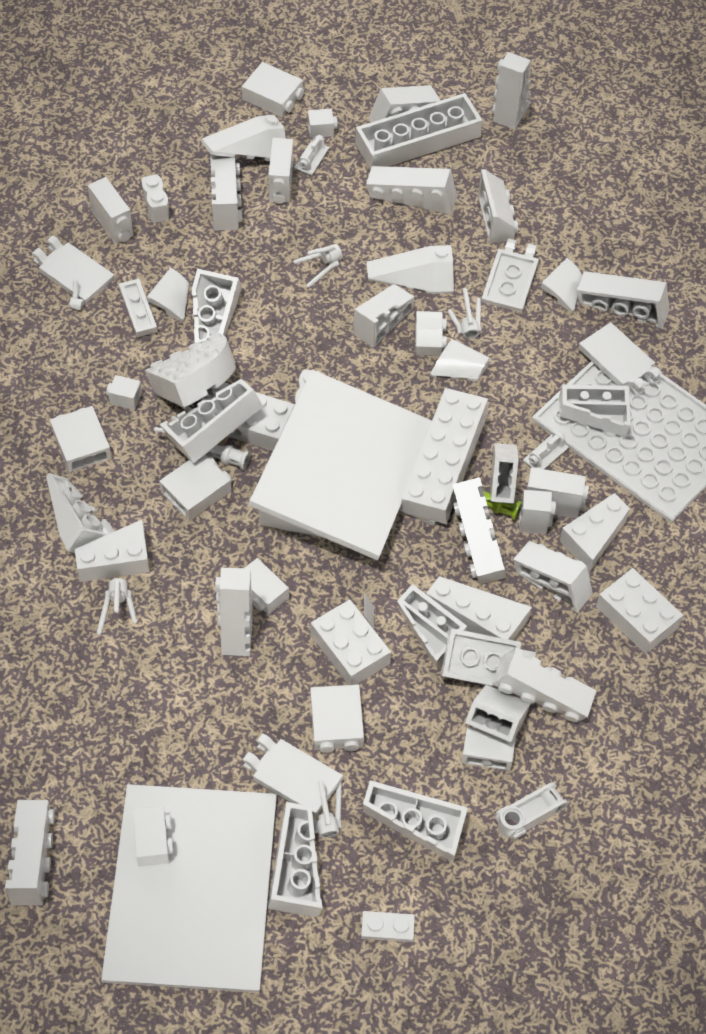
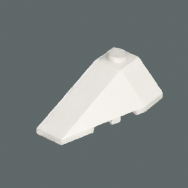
M274 115L257 116L202 138L201 142L211 155L235 157L236 154L245 155L247 159H254L257 156L264 157L265 161H270L272 139H286L284 127Z
M451 245L428 246L367 262L368 280L390 285L397 284L406 286L409 289H420L432 294L454 293Z
M197 269L192 286L195 343H202L208 340V336L214 333L226 335L242 287L239 278Z
M48 473L46 478L59 535L65 544V548L70 553L75 554L76 548L115 532L106 519H102L100 522L93 515L97 510L92 505L89 506L84 501H81L83 495L67 478Z

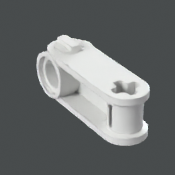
M554 782L549 783L510 806L507 805L498 810L495 820L498 823L499 833L510 840H515L526 834L527 830L565 809L569 803L560 796L556 790V784ZM506 820H513L517 825H509Z

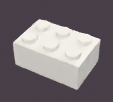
M634 568L600 593L596 605L645 654L649 653L677 630L683 618V614Z
M351 600L344 602L311 622L310 635L348 685H357L390 664L391 651Z

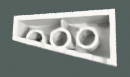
M584 271L577 288L578 300L581 304L603 311L611 309L615 314L623 317L628 314L637 317V321L646 323V321L657 323L656 327L662 329L669 313L667 282Z
M240 379L217 392L215 398L206 401L205 399L197 403V408L188 413L183 411L177 414V419L170 423L165 421L160 426L169 440L189 460L195 463L260 410L263 405L255 391Z
M221 568V576L216 577L215 591L217 592L216 603H218V626H221V655L250 656L253 620L251 569Z
M440 576L426 593V595L467 625L468 632L513 641L528 622L532 609L530 606Z
M370 780L363 802L364 813L449 861L454 862L467 814V807Z

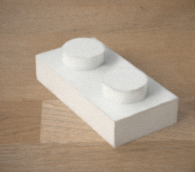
M363 911L361 939L413 942L415 915Z

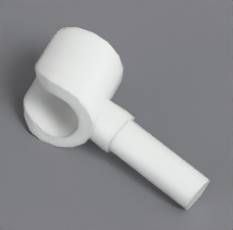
M73 280V297L70 300V307L80 310L84 307V300L78 299V280Z

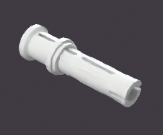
M217 444L206 453L208 456L220 459L223 464L228 465L230 463L239 466L244 471L251 459L250 451L243 452L234 449L231 445L221 446Z

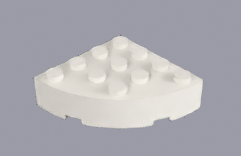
M214 333L208 336V340L202 343L196 342L191 344L189 349L184 352H174L169 356V359L152 363L150 365L151 368L146 369L145 372L156 395L185 408L208 395L207 389L212 386L213 388H218L234 372L236 362L226 336Z

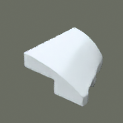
M566 258L541 283V288L557 298L559 305L573 313L578 297L577 288L582 274L577 266Z
M170 268L147 296L148 302L166 310L167 315L183 322L185 320L189 283L180 273Z
M451 339L432 369L430 376L433 378L445 376L455 380L464 378L468 381H478L488 367L489 357Z

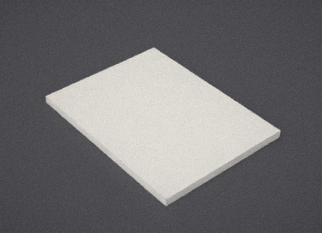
M592 361L567 384L618 386ZM663 374L658 376L660 381L654 385L650 384L644 376L640 377L646 384L642 387L644 392L638 396L629 389L631 427L627 438L560 417V391L532 417L531 421L550 435L555 432H562L565 435L564 443L569 446V449L670 523L706 488V404Z
M311 370L248 505L378 560L402 503V496L432 420L315 370Z
M127 784L102 983L260 993L277 794ZM164 806L165 815L170 814L171 830H167V839L172 838L173 854H168L169 863L138 867L133 809Z

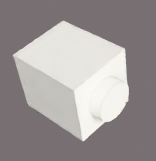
M332 109L308 110L310 138H314L317 135L323 137L334 136V129H337V117H333Z
M115 375L113 382L108 384L106 391L110 404L135 410L142 394L141 381Z

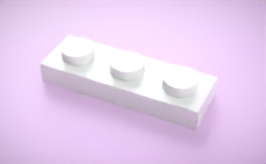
M140 279L120 283L119 289L136 337L158 332Z

